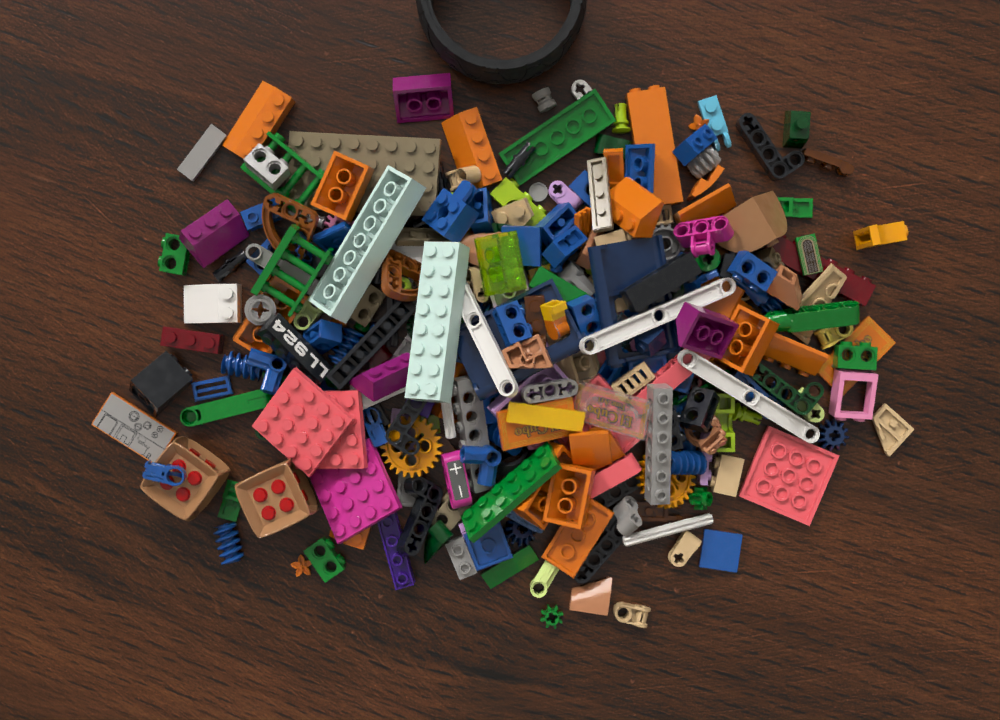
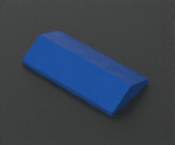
M655 144L626 145L624 178L630 177L651 193H653Z

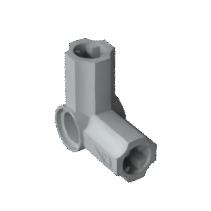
M568 260L564 264L563 271L558 276L592 296L595 292L593 282L584 275L580 266L575 264L576 260Z

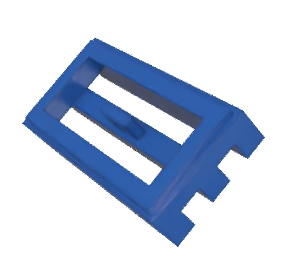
M230 375L191 383L195 402L234 394ZM226 380V384L198 390L196 387L199 385ZM222 388H227L228 390L226 392L198 397V393L213 391Z

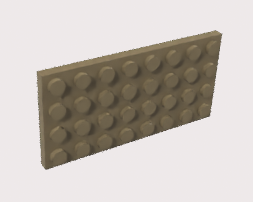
M289 131V147L317 170L320 168L324 171L326 170L334 151L374 169L356 213H360L388 165L426 187L410 216L423 217L438 196L441 139ZM294 157L288 163L290 176L286 179V183L302 164ZM307 169L290 191L289 197L293 200L299 199L316 175ZM316 189L304 205L313 210L323 211L310 205L317 191Z

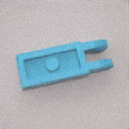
M717 95L698 101L697 104L702 119H709L707 126L716 136L722 135L727 148L731 147V140L727 133L728 129ZM716 139L712 145L714 150L720 151V144L718 139Z

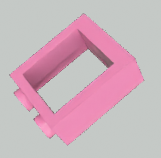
M834 368L828 413L834 416V419L846 421L847 418H853L854 421L865 422V419L872 420L879 374L871 370ZM845 380L867 381L863 412L841 410Z

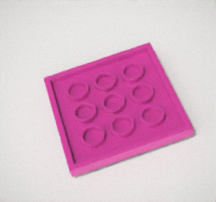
M370 438L366 439L367 468L317 469L310 476L337 544L347 541L403 508L378 450L373 446Z

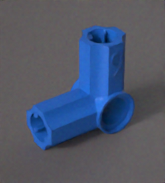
M251 348L246 365L266 371L260 391L274 395L279 389L287 363L277 355ZM273 361H278V362H280L281 365H282V368H281V369H275V368L272 366V362H273Z
M463 445L460 449V462L480 464L477 483L484 486L495 485L497 467L502 459L500 452L491 445ZM493 452L492 457L487 459L488 455Z

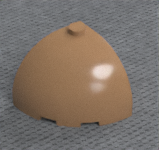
M774 191L754 196L723 215L729 220L734 230V235L730 240L717 244L729 251L738 253L739 251L752 252L765 245L770 248L779 243L778 238L787 232V220Z

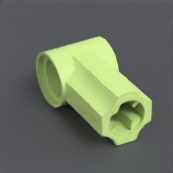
M545 560L530 583L531 594L537 598L544 597L559 569ZM537 583H540L544 586L543 590L540 592H537L533 589L534 585Z

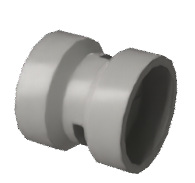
M549 87L532 94L533 100L538 104L539 113L546 112L557 105L555 99L551 97Z

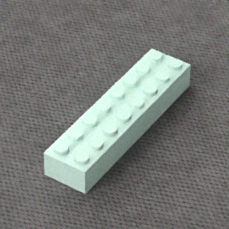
M388 165L308 301L330 317L346 324L422 197L426 187Z
M424 241L405 398L451 404L470 247L460 242Z

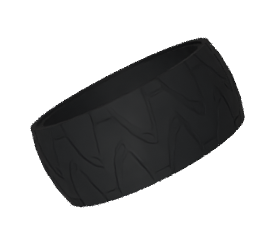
M416 0L419 20L428 41L436 53L450 67L464 76L477 81L491 84H512L541 75L544 71L546 72L558 63L567 53L581 29L586 13L587 0H570V12L565 23L555 37L545 46L529 55L508 60L480 57L461 48L445 33L437 21L433 11V0Z

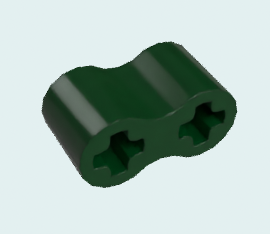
M598 134L593 154L604 157V149L623 148L625 162L626 145H633V142Z

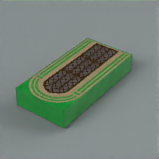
M815 233L796 237L795 243L803 276L823 272Z

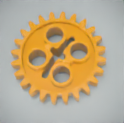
M401 416V424L408 425L411 422L410 416L408 420L405 416ZM419 416L412 426L416 432L414 436L416 440L421 433L424 434L418 441L420 450L414 455L416 457L415 465H411L408 462V455L400 459L403 452L396 451L390 443L380 446L381 449L386 450L381 456L388 457L384 463L391 462L392 464L389 468L390 470L396 467V474L403 471V477H407L408 473H410L411 478H414L416 472L420 477L423 474L422 470L427 474L429 473L428 467L435 468L433 461L440 462V459L436 456L443 454V452L438 450V447H442L443 444L438 443L442 436H436L439 429L432 430L434 423L427 425L428 419L425 418L421 422V417ZM392 431L389 438H391V441L396 442L400 439V433ZM424 440L429 443L428 451H424L421 448V443ZM408 443L405 446L406 450H408L410 447Z
M639 461L638 463L642 466V470L639 472L640 476L635 478L641 480L637 487L643 488L640 491V494L645 493V461ZM672 474L670 504L657 505V508H662L663 506L665 509L675 508L677 505L684 504L683 500L689 499L687 494L693 493L690 486H695V483L691 482V479L696 478V476L679 475L680 480L678 481L676 475Z

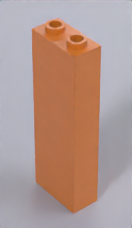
M653 85L648 87V90L642 91L641 88L631 89L626 94L625 99L633 144H655L653 194L665 202L664 205L681 204L683 196L677 158L672 152L675 146L665 87H660V85Z

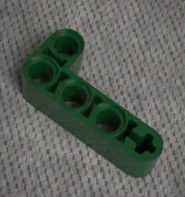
M761 363L758 365V373L761 375L764 372L767 373L761 382L758 380L761 377L758 374L753 375V377L749 376L764 391L793 413L800 416L808 414L824 394V388L818 382L806 385L800 393ZM767 378L775 380L773 388L766 386L765 381ZM811 386H815L818 389L816 397L811 396L809 393ZM787 389L790 391L791 397L789 400L782 398V390ZM799 401H803L807 406L804 412H800L797 409Z

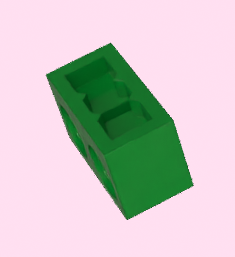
M166 233L161 241L163 251L162 256H159L158 259L159 271L187 276L191 253L179 240L180 235ZM175 240L180 242L177 250H174L172 247ZM171 259L176 260V266L173 269L169 267Z
M840 341V345H834L833 368L876 370L878 347H871L872 343L860 342L859 346H852V342ZM844 350H847L849 352V358L847 360H844L842 358V352ZM864 351L868 353L866 361H863L861 358V354Z
M324 535L303 552L326 583L346 568V561L340 553H336L332 540ZM323 546L326 551L325 554H318L316 547ZM327 562H334L337 566L336 570H330L327 567Z

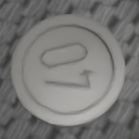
M537 182L530 186L529 195L533 198V201L541 202L546 199L548 189L543 183Z

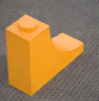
M904 221L890 224L872 225L853 231L856 250L905 241L908 236V228L904 225Z

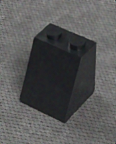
M167 351L130 380L129 391L155 418L193 380L192 373L186 367L182 368L178 364L179 360L172 353L169 354Z

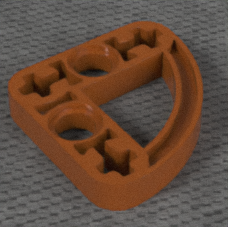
M279 193L267 195L262 206V224L266 237L272 247L276 250L281 242L273 223V213L296 223L300 227L299 231H304L307 234L306 241L311 243L319 221L318 213ZM273 198H275V202L278 203L275 206H272L273 202L270 201ZM288 205L295 207V215H290L287 212ZM310 214V215H311L310 218H311L313 221H311V222L308 223V222H307L308 219H307L306 217H304V216H307V215ZM291 243L288 248L294 256L295 253L292 251L298 248V244ZM299 247L297 252L299 256L297 258L303 260L307 250Z
M390 249L382 262L381 288L383 293L399 301L410 302L417 300L418 288L403 289L402 275L419 282L422 263Z

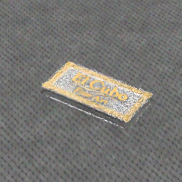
M584 381L577 383L578 391L575 395L574 409L586 413L584 423L639 440H646L653 401Z

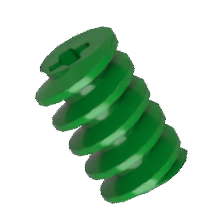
M716 249L715 254L712 256L706 254L695 258L702 273L712 271L719 266L720 254Z

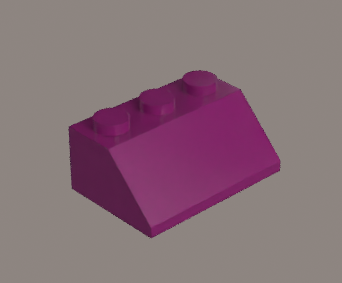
M450 73L393 78V96L397 123L449 119L454 116Z
M227 199L181 230L179 240L204 269L250 235L239 212Z
M684 302L676 318L678 344L680 347L722 359L739 324L725 315Z
M406 352L371 368L351 379L349 384L373 402L406 387L410 354Z

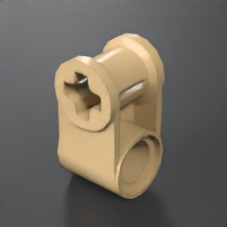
M475 165L445 173L451 185L450 192H454L463 180L474 184L481 179V171Z
M472 266L467 269L466 280L476 301L484 303L489 298V291L484 279L487 277V271L479 266Z
M688 530L682 532L669 551L668 560L676 567L684 566L702 541ZM675 554H680L681 560L675 561V557L673 556Z
M617 602L613 606V614L619 622L647 628L648 624L646 621L648 612H651L650 607L626 602ZM621 608H626V614L619 616L618 611Z

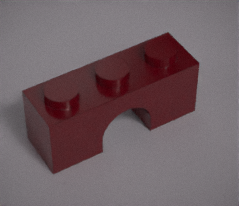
M163 326L160 346L222 354L225 335Z

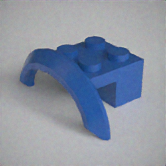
M569 202L557 204L536 225L541 226V241L546 247L574 226V214L577 212ZM566 260L556 268L550 265V270L552 272L561 273L563 271V264L566 262Z

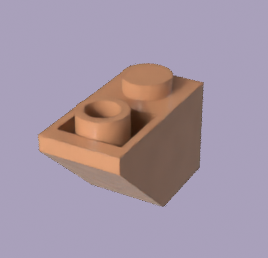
M780 264L776 269L778 273L766 292L778 298L787 306L798 310L802 300L798 276Z

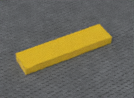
M509 401L506 421L509 423L582 432L586 413L584 411Z

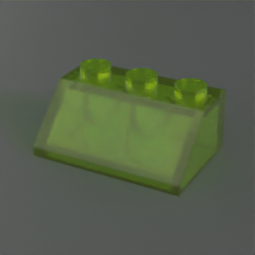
M516 230L474 238L485 296L527 289Z

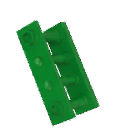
M268 131L267 135L273 139L268 147L275 151L280 145L287 151L282 159L289 163L294 157L302 163L284 187H278L275 191L245 166V163L240 168L268 192L279 193L292 199L289 197L290 191L307 169H309L316 177L299 199L294 200L304 205L319 186L325 171L321 168L317 170L284 143L286 139L278 132L273 134ZM260 157L257 161L263 162L266 158ZM275 169L271 174H278L280 170ZM288 205V208L296 214L295 207Z
M292 224L250 291L256 296L261 292H267L291 308L288 313L289 317L294 313L298 314L304 305L301 302L325 264L328 266L334 257L331 254L334 250L332 247L325 253L301 238L298 233L300 227L296 224ZM296 243L320 258L321 261L317 268L314 269L292 255L290 250H288L290 244ZM281 259L283 261L286 259L311 275L307 284H302L280 270L278 264ZM277 276L299 290L301 293L296 302L270 286L271 283L268 282L270 277Z

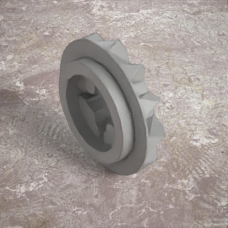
M263 294L253 295L245 304V316L255 325H264L270 317L276 314L275 303L269 296ZM260 302H262L263 308L269 311L262 312L259 318L258 312L252 308H257Z

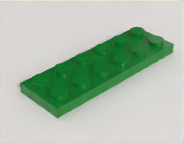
M593 89L498 154L507 166L512 161V156L514 154L517 155L527 141L531 145L526 151L532 146L536 148L525 161V166L522 165L513 176L519 186H521L615 123L616 119L597 90Z
M548 442L537 448L531 456L523 460L517 468L509 472L503 480L494 485L488 493L480 497L474 505L464 511L461 518L468 539L471 542L475 543L562 469L552 446Z

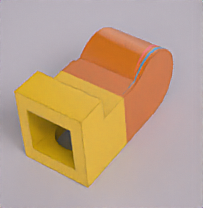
M551 300L540 306L545 327L551 339L557 340L570 333V326L566 321L565 310L568 309L566 301Z

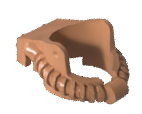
M714 415L711 422L712 431L705 439L698 440L693 435L692 430L684 427L688 441L694 446L700 447L702 452L709 455L715 454L720 446H724L728 440L725 437L726 432L722 429L716 415Z

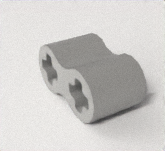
M625 496L613 507L614 515L617 518V529L624 536L631 535L642 525V519L637 511L638 504L631 496Z

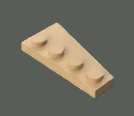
M831 263L802 294L800 307L831 303L832 299H835L847 276ZM816 330L791 333L808 345L811 340L810 337Z

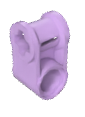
M562 181L552 182L548 189L549 196L557 204L569 202L576 211L584 203ZM553 187H556V188L561 187V190H560L561 194H560V193L554 194V193H553V191H554V188H553Z

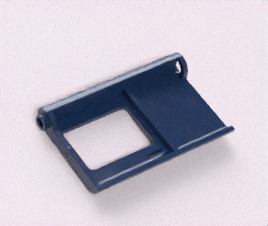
M662 235L587 248L601 330L618 323L614 301L622 298L619 291L667 263ZM669 292L664 295L665 299L659 303H651L652 308L672 300V294ZM660 310L655 312V319L657 321L662 320L663 313ZM676 319L658 326L664 329L667 343L653 356L681 351V347L678 344ZM621 343L605 349L607 365H611V368H620L627 361L649 357L638 351L624 353Z
M551 278L497 307L517 300L525 311L524 296L544 294L545 303L551 300H564ZM493 308L483 313L500 349L503 350L506 346L492 315L495 309ZM568 309L565 310L566 321L570 326V336L546 347L553 365L579 352V342L582 338L586 337L585 332L580 333ZM506 311L507 317L513 319L514 314ZM479 316L471 320L473 326L479 323ZM466 323L461 324L457 353L469 375L479 400L483 401L499 391ZM589 340L585 342V348H587L586 344L589 343ZM546 368L511 369L518 383ZM507 383V384L505 385L504 389H506V388L512 386V384H511V383Z

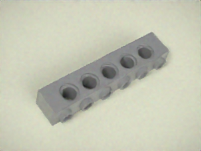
M469 375L455 377L452 396L454 397L453 411L457 415L456 430L460 434L459 448L461 449L463 445H490L483 401L479 400ZM469 393L468 399L463 401V396ZM471 411V417L466 419L467 413ZM474 430L473 437L469 438L470 432ZM491 453L488 455L487 459H490L492 457ZM464 463L470 491L479 493L493 488V486H484L477 483L478 474H475V470L480 464Z
M666 383L647 384L646 405L649 404V409L646 407L644 498L650 505L670 504L673 388Z

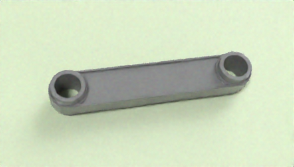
M256 243L248 245L245 251L249 260L265 268L273 255L271 251ZM251 247H257L260 250L257 258L250 256L249 250ZM281 259L278 264L280 270L304 285L307 284L311 275L286 260L283 261ZM315 279L307 294L311 296L320 280Z

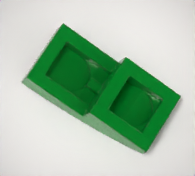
M777 197L786 218H813V198Z
M228 479L217 517L237 523L241 510V505L235 491V484L238 482Z

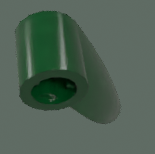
M441 520L428 530L429 534L424 545L425 564L454 535Z

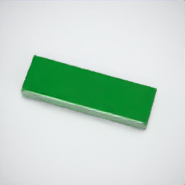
M541 266L537 269L528 285L532 289L552 278L561 297L566 302L587 294Z
M530 544L513 552V558L492 565L481 572L480 575L490 589L539 560Z

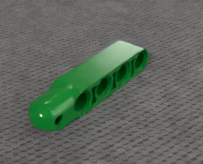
M843 301L802 306L798 310L787 308L770 311L765 317L780 324L776 332H801L859 324L860 307L857 301Z
M259 389L188 407L181 411L180 420L183 425L191 427L263 409L273 396Z

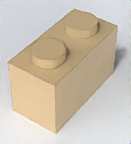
M719 453L713 462L715 472L714 476L711 475V481H709L711 491L736 497L745 459Z

